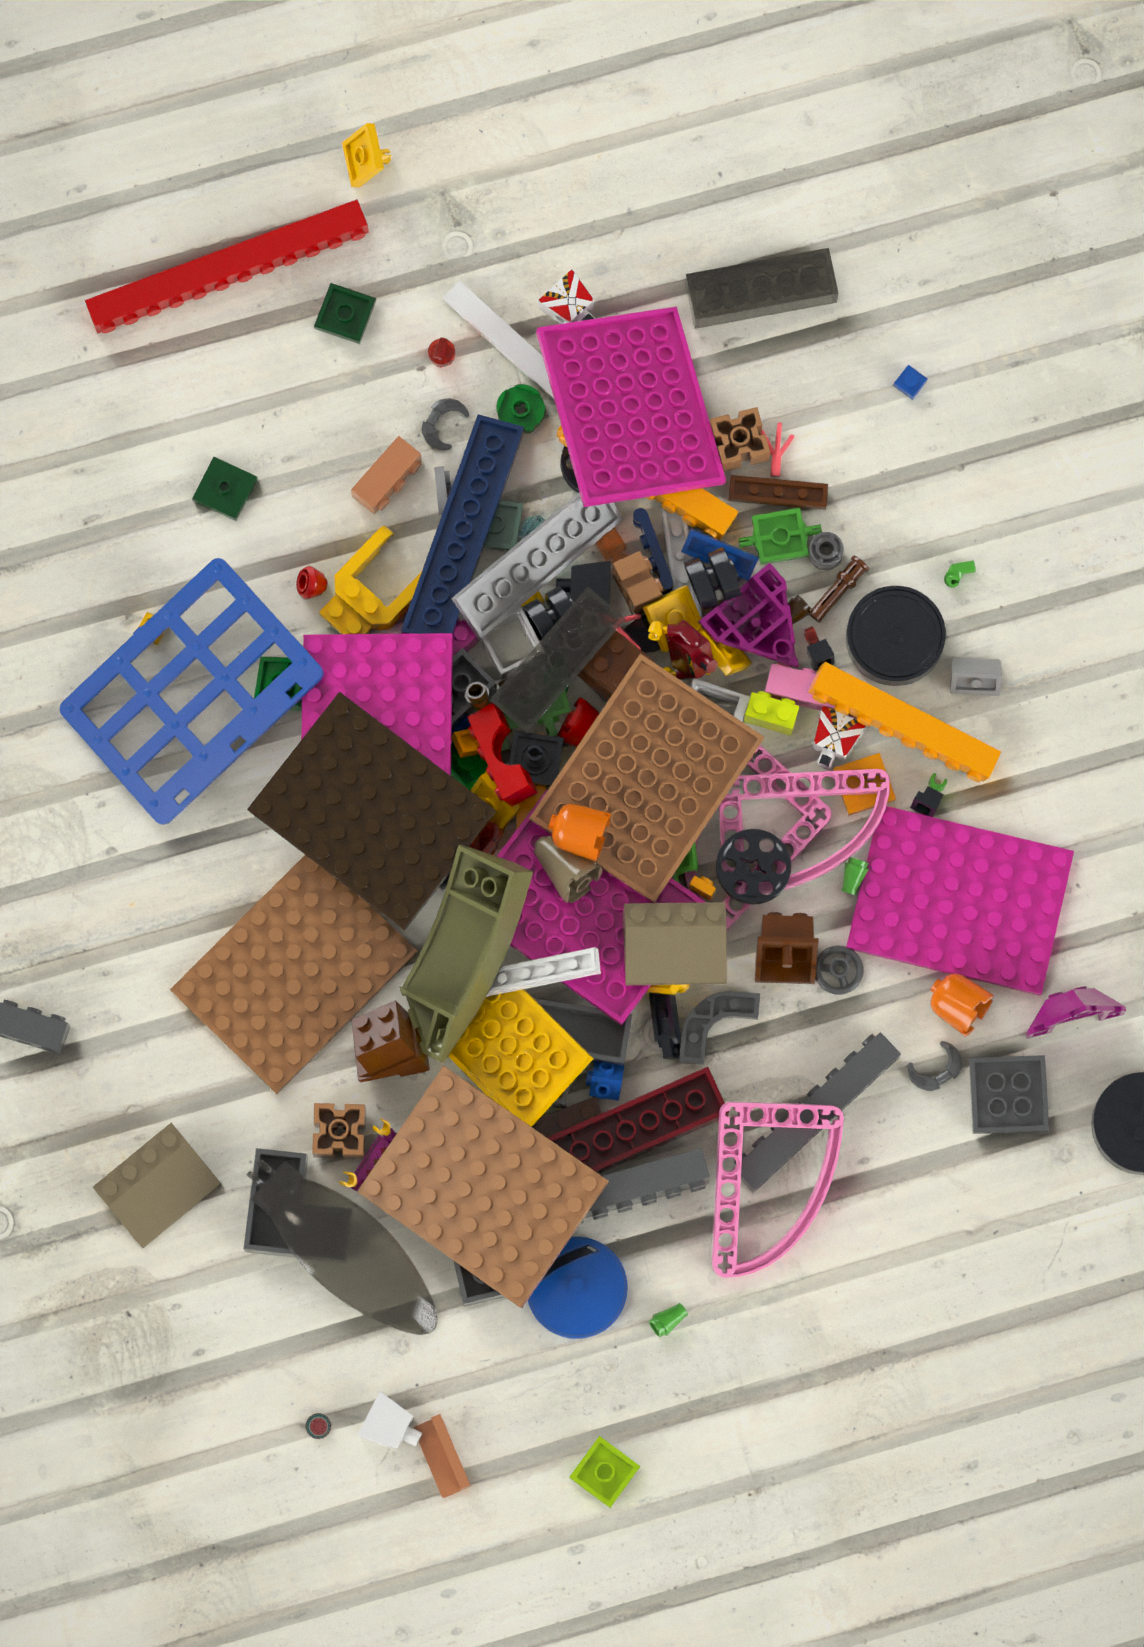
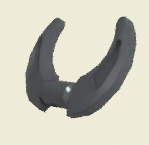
M448 398L436 401L431 406L433 410L426 422L423 421L422 435L426 443L438 450H450L452 448L450 444L443 443L437 437L436 427L434 426L440 415L449 411H458L465 417H469V412L464 404L458 400Z
M945 1041L940 1042V1045L947 1051L949 1060L946 1066L947 1070H944L934 1078L918 1074L914 1069L913 1063H908V1075L915 1086L926 1091H935L940 1089L939 1086L947 1080L957 1077L961 1070V1056L952 1044Z

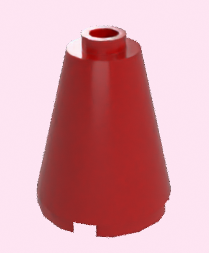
M579 697L573 706L576 709L568 713L557 735L564 738V744L578 747L600 714L582 697Z

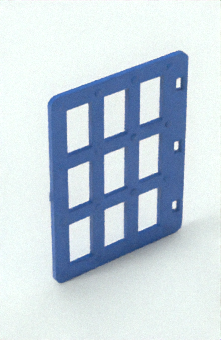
M215 558L142 627L139 626L118 650L60 704L59 710L61 715L157 823L166 825L178 816L317 685L324 676V670L225 560ZM219 580L236 600L197 636L180 616ZM247 612L264 632L225 667L209 647ZM167 628H170L186 647L156 676L147 682L131 662ZM276 643L293 663L254 699L237 679ZM198 659L212 674L214 679L176 714L159 694ZM120 674L136 691V694L98 729L82 709ZM298 684L302 689L291 698L287 692ZM226 690L243 710L204 746L187 726ZM148 705L165 725L126 760L110 740ZM176 737L193 757L154 792L138 772ZM242 737L246 742L235 751L231 745ZM185 789L190 795L179 804L175 798Z

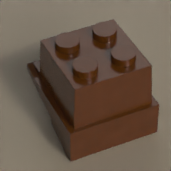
M609 626L571 671L607 704L640 653L652 662L654 661L618 631Z
M770 912L767 915H763L755 956V983L815 984L819 938H814L813 916H808L805 913L783 916L779 912Z
M396 1000L351 1019L357 1076L360 1083L396 1075L404 1077L430 1070L428 1055L422 1053L419 1045L422 1042L419 1032L413 1028L409 1013Z

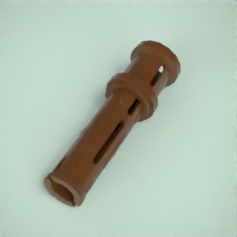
M853 555L848 566L843 571L837 573L835 583L808 614L820 623L848 589L854 588L856 581L862 574L870 570L867 564Z

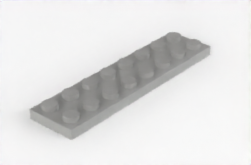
M579 492L451 599L475 636L482 639L624 518L614 502L584 507Z

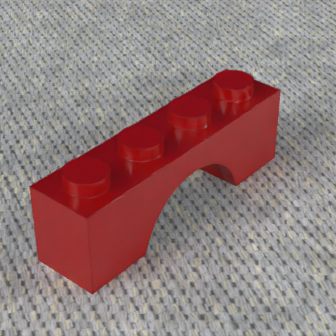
M491 703L468 716L471 724L468 727L469 732L479 743V747H477L478 753L488 764L486 771L490 779L495 781L497 785L495 793L501 802L505 801L513 807L538 793L529 772L520 764H504L502 760V744L511 732L503 711L494 703Z

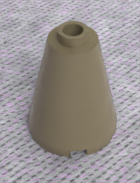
M551 835L547 837L542 836L534 845L535 856L566 903L568 901L574 903L581 899L592 889L589 886L591 881L594 879L597 882L602 874V867L593 860L557 848L553 843Z

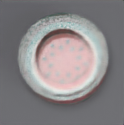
M316 1413L307 1419L305 1427L310 1437L319 1440L329 1435L332 1426L331 1421L326 1415Z

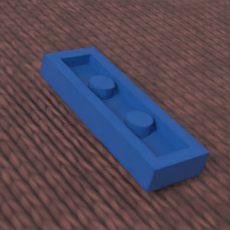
M693 528L690 529L682 547V553L694 558L699 557L703 562L709 564L708 552L723 547L728 559H732L738 576L749 581L759 557Z

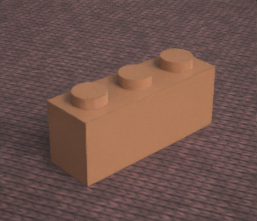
M398 436L351 489L352 497L374 515L378 510H384L390 502L389 497L394 492H400L406 484L405 479L410 474L414 475L422 466L421 453Z

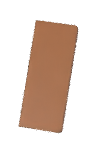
M441 1414L415 1426L414 1429L423 1433L419 1444L442 1498L471 1487Z

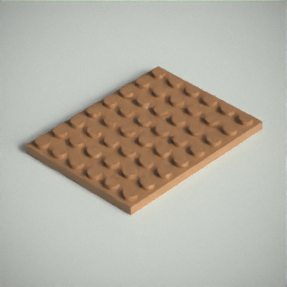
M640 653L529 820L552 834L553 830L548 829L552 814L558 815L564 805L577 804L611 813L609 827H605L603 833L605 841L600 856L594 862L598 863L602 869L655 903L765 737Z
M304 855L170 991L269 1088L278 1094L418 951L366 901Z
M443 1066L357 1192L518 1307L523 1308L609 1181Z

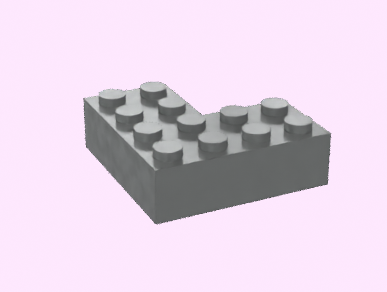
M534 998L594 1058L590 1063L595 1061L609 1062L624 1066L632 1014L627 1017L621 1026L597 1008ZM570 1085L551 1107L566 1108Z
M256 1148L243 1249L247 1253L346 1263L352 1211L351 1209L303 1204L308 1163L306 1153Z

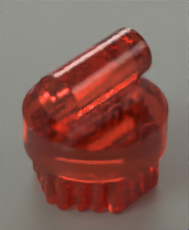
M443 337L434 340L428 348L430 361L440 368L451 365L456 356L453 343Z

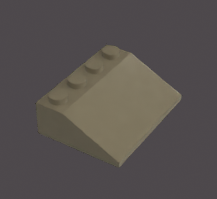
M725 902L624 904L622 918L625 985L727 983Z
M171 1122L95 1184L93 1189L139 1245L145 1248L219 1187L221 1183Z

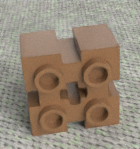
M758 407L739 411L738 418L730 419L729 414L710 419L716 445L720 444L717 450L724 472L741 468V462L749 460L750 466L769 461L770 450L766 435L759 436L762 433L763 425ZM741 437V441H744L742 443L736 442V438Z
M640 551L613 563V578L623 594L632 615L645 614L644 606L663 597V587L658 578L654 579L652 577V565L648 557H643Z
M314 1103V1126L320 1128L319 1133H313L312 1154L314 1158H334V1152H343L344 1158L363 1159L365 1157L364 1135H359V1129H366L365 1104H345L344 1110H336L335 1104ZM338 1126H343V1130H346V1132L342 1133V1136H337L336 1133L333 1134V1130H337Z

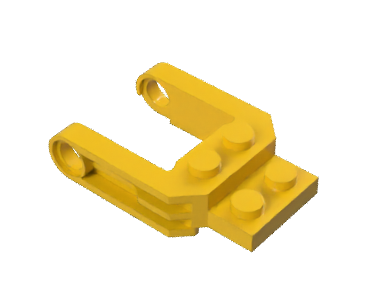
M385 525L380 527L334 575L336 595L319 611V615L340 634H368L372 629L390 630L409 609L421 572L388 607H385L376 595L358 579H355L380 553L379 550L389 538L394 536V533Z

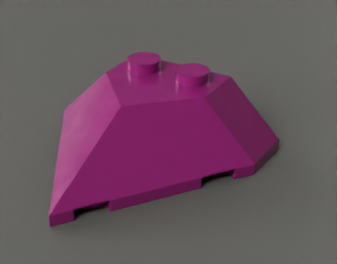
M770 562L740 588L741 596L728 601L725 600L698 621L700 626L715 642L796 668L799 667L798 657L795 655V638L790 605L787 602L786 581Z
M1087 986L1078 987L1065 993H1054L1049 995L1048 999L1043 1003L1026 1032V1038L1049 1034L1057 1024L1098 1015L1099 1021L1122 1016L1126 1012V1007L1095 988L1087 989Z

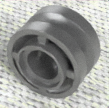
M831 532L817 534L810 542L809 560L820 570L834 569L842 560L844 552L842 540ZM822 547H829L833 553L825 556L819 550Z

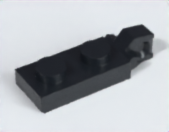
M649 992L654 1040L662 1048L663 1059L679 1058L681 1034L676 996Z

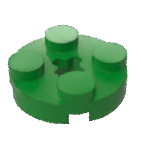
M525 384L514 385V387L503 391L498 398L496 405L498 420L523 426L525 429L524 433L527 434L532 433L542 423L545 416V404L540 393L532 386ZM521 403L525 404L527 412L517 414V410L514 407H519Z

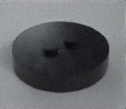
M886 586L868 593L854 607L846 629L847 650L856 668L869 679L888 686L908 685L928 675L941 657L946 638L945 623L934 602L918 590L905 586Z
M1144 1072L1131 1073L1112 1082L1098 1098L1091 1120L1094 1142L1102 1156L1114 1167L1135 1175H1144Z

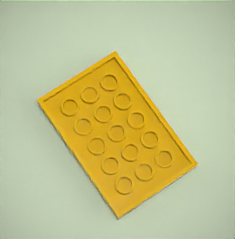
M525 989L485 997L477 1014L448 1055L485 1095L531 1127L594 1059Z

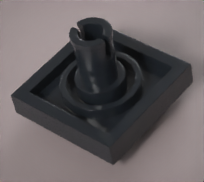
M514 730L509 765L520 764L529 772L534 785L551 787L558 776L564 738Z

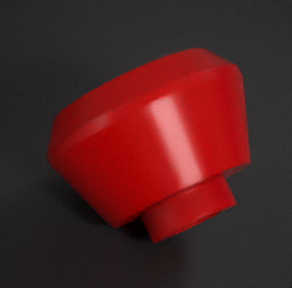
M312 566L303 568L299 572L296 581L297 592L303 599L322 595L328 585L325 575Z

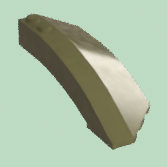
M458 845L447 887L435 921L403 986L399 987L402 996L407 998L410 1007L407 1011L413 1028L419 1032L422 1041L419 1045L422 1053L439 1062H444L477 1014L500 970L513 939L533 871L515 862L464 845Z

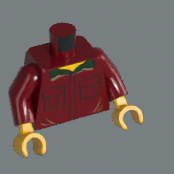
M682 620L677 624H668L667 627L659 621L651 623L648 632H650L649 639L657 641L662 634H665L671 664L676 669V671H673L669 667H664V670L679 680L701 678L706 673L711 674L717 669L718 662L713 659L710 642L687 621Z

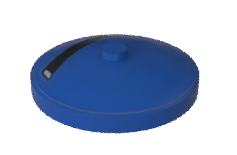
M571 1237L528 1299V1304L538 1322L555 1335L568 1339L590 1338L607 1330L620 1316L627 1298L626 1273L619 1258L604 1244L586 1237Z

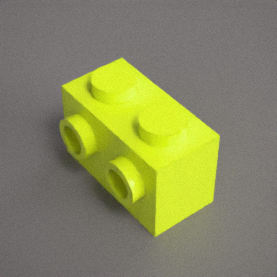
M763 691L752 692L744 722L791 736L799 711V706L795 705L796 702L786 698L777 700L771 698V694Z

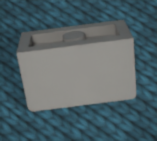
M951 658L950 694L1000 696L1002 679L1001 660Z

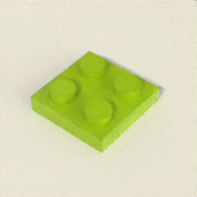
M599 1436L569 1478L607 1507L611 1508L641 1466Z

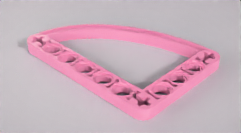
M761 745L754 755L756 756L758 752L761 754L757 756L754 763L750 762L753 756L747 763V766L757 775L791 773ZM763 759L769 760L772 763L771 770L762 772L758 768L759 761ZM776 780L771 784L772 789L776 792L785 790V788L778 787ZM800 780L797 781L796 785L799 790L807 791L809 789ZM817 796L808 797L809 801L805 805L797 804L794 798H783L803 816L781 839L784 845L788 844L794 850L793 855L790 856L791 863L825 828L831 819L830 808ZM817 810L818 812H821L822 810H824V817L826 819L823 820L820 818L816 821L814 825L818 827L816 830L814 829L811 823L805 821L808 818L809 821L812 822V820L816 816V813L814 811ZM799 827H807L810 830V836L807 839L798 838L796 830ZM782 861L774 862L777 867L776 873L781 874L786 869L785 864ZM758 864L751 872H753L754 870H760L758 868ZM696 871L685 872L687 889L703 900L701 895L689 889V884L693 877L697 876ZM741 884L734 889L735 892H737L738 887H742ZM729 896L725 898L723 902H725L726 911L734 917L733 919H730L729 915L726 917V932L752 904L743 903L741 910L733 911L729 907V902L733 898Z
M881 769L739 775L732 787H739V781H743L742 789L744 794H739L740 789H733L732 794H727L719 805L721 846L726 841L724 837L726 832L731 830L739 832L743 830L741 800L877 794L873 811L861 831L841 850L826 860L791 874L784 890L815 880L846 862L870 839L886 809L889 796V775ZM864 775L868 776L867 781L874 780L876 775L880 776L881 780H885V782L881 783V787H876V783H868V788H863L865 782ZM856 776L860 780V786L855 789L849 788L846 784L847 778ZM826 777H830L835 781V787L831 790H826L821 785V781ZM799 779H807L811 787L807 791L799 790L796 785ZM750 781L759 782L761 790L758 793H750L747 790V784ZM773 781H784L786 785L785 790L782 792L774 791L771 786ZM728 806H733L738 812L737 816L733 819H728L723 814V810ZM738 839L734 843L736 850L740 852L744 851L743 839ZM726 860L722 862L723 871L729 873L735 870V868H731L726 864ZM738 881L737 884H741L742 887H738L736 893H746L748 890L747 884L743 881ZM762 882L759 885V891L764 895L770 894L773 891V887L769 882Z
M733 1101L726 1102L721 1106L719 1111L712 1269L717 1275L724 1278L740 1277L768 1267L786 1254L807 1231L825 1200L837 1165L844 1121L843 1113L838 1107L818 1104ZM731 1107L738 1112L737 1116H733L732 1122L734 1125L738 1124L737 1129L733 1127L724 1128V1124L730 1125V1117L726 1116L725 1113L730 1111ZM759 1107L763 1111V1117L759 1121H752L750 1112L753 1108ZM780 1108H785L788 1112V1118L784 1122H778L775 1119V1113ZM805 1109H810L813 1113V1119L809 1123H803L800 1120V1113ZM818 1109H821L820 1114L829 1115L830 1110H833V1113L837 1115V1119H833L832 1124L827 1119H820ZM743 1126L829 1129L825 1156L819 1177L804 1210L795 1224L773 1247L759 1256L737 1263ZM728 1132H734L737 1135V1141L732 1146H727L724 1143V1136ZM727 1157H732L736 1161L735 1168L731 1171H725L722 1166L724 1159ZM730 1182L734 1185V1193L731 1196H723L721 1187L723 1184ZM724 1208H731L733 1211V1218L728 1222L720 1219V1212ZM723 1233H728L732 1237V1242L727 1247H721L718 1241ZM718 1250L722 1252L731 1251V1255L726 1254V1262L730 1264V1267L725 1268V1272H722V1269L718 1267V1264L723 1262V1255L718 1254Z

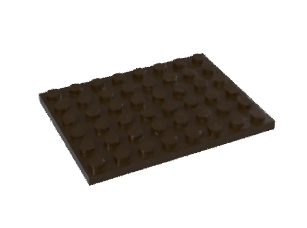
M340 691L247 809L252 815L404 931L450 874L458 845L471 847L497 813L494 808Z

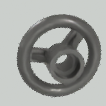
M837 945L826 948L818 955L815 979L822 989L831 994L842 995L853 991L860 984L863 978L864 967L861 958L854 950L846 948V946ZM831 954H846L844 958L838 957L833 959L830 964L823 963ZM853 960L856 966V975L853 981L848 984L846 975L850 969L849 963ZM842 966L844 971L837 973L834 967ZM821 971L829 972L833 977L838 978L841 987L829 985L824 980Z

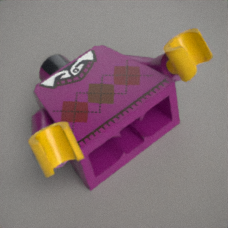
M380 1118L384 1123L383 1128L380 1130L373 1125V1130L380 1135H378L354 1173L343 1172L348 1175L349 1180L347 1183L339 1181L341 1186L351 1187L355 1191L359 1190L397 1134L391 1128L388 1121Z

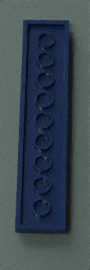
M480 414L477 415L405 617L401 634H454L461 613L451 598L473 580L525 431L523 426Z

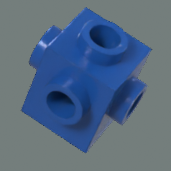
M595 1061L593 1071L588 1070L586 1085L590 1086L589 1096L619 1101L624 1066Z

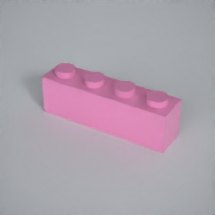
M780 662L777 665L771 664L765 689L766 693L772 695L771 698L781 700V698L790 699L796 702L795 705L820 711L823 706L835 710V706L827 702L826 704L817 702L812 698L813 695L807 693L816 676V671L809 668L797 670L791 668L792 666ZM848 714V715H847V716H849V717H852V718H854V719H857V717H855V716H853V715H851V714Z

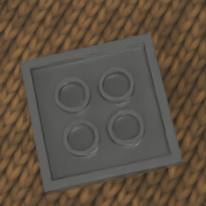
M1045 1055L969 1058L973 1134L1049 1131Z

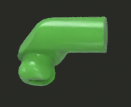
M974 560L952 564L944 576L945 584L948 587L955 588L959 585L963 574L976 572Z

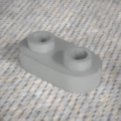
M444 466L434 467L439 515H442L449 496L446 492V486L451 485L449 471H444Z

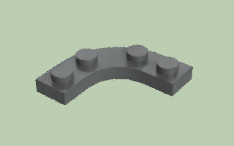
M726 991L713 994L700 1002L691 1010L683 1025L679 1063L704 1065L707 1035L716 1022L726 1018L758 1020L760 993Z

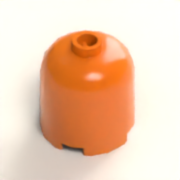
M577 804L564 805L558 815L552 814L548 829L553 830V843L561 850L597 861L605 841L603 833L605 827H609L611 813Z
M957 973L948 975L943 980L937 979L930 989L933 992L930 1001L933 1012L965 1037L975 1029L971 1025L977 1017L981 1020L983 1019L994 997L987 990Z

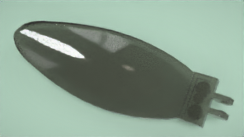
M262 1159L257 1162L259 1167L271 1176L266 1183L261 1181L254 1172L249 1171L246 1174L248 1178L260 1187L251 1200L272 1217L277 1230L293 1255L325 1289L358 1312L396 1330L417 1335L429 1334L435 1330L437 1326L436 1308L421 1275L397 1240L371 1214L342 1194L319 1183L305 1179L286 1161L276 1171Z

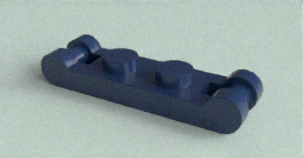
M637 508L633 513V524L636 528L641 529L640 542L643 549H648L651 557L648 559L653 568L651 571L657 572L663 587L662 595H666L672 592L673 579L647 511L644 508Z

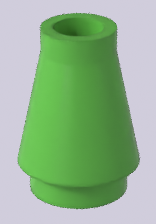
M852 857L849 858L848 863L845 862L841 891L856 895L860 884L869 870L867 869L868 862Z
M678 1303L673 1307L653 1314L649 1324L658 1337L668 1336L683 1318L688 1316V1313L684 1306Z

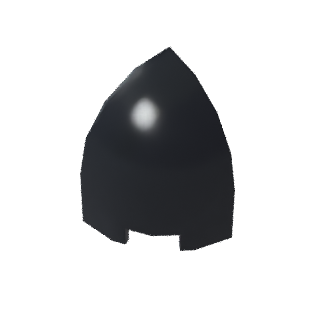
M646 614L642 615L639 619H635L623 629L641 648V651L648 653L661 649L657 641H653L648 637L650 634L648 632L650 623Z

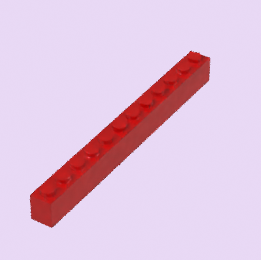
M358 199L86 299L85 303L97 334L101 332L104 334L109 333L122 324L131 325L139 320L138 318L147 315L149 317L155 316L161 310L168 307L177 308L183 305L184 301L192 298L194 300L201 299L207 293L214 290H225L230 284L235 282L244 283L252 279L254 275L271 273L276 267L281 265L290 266L296 263L297 259L305 256L308 258L314 257L324 249H336L343 242L351 239L353 241L360 240L365 237V234L369 233L368 224Z

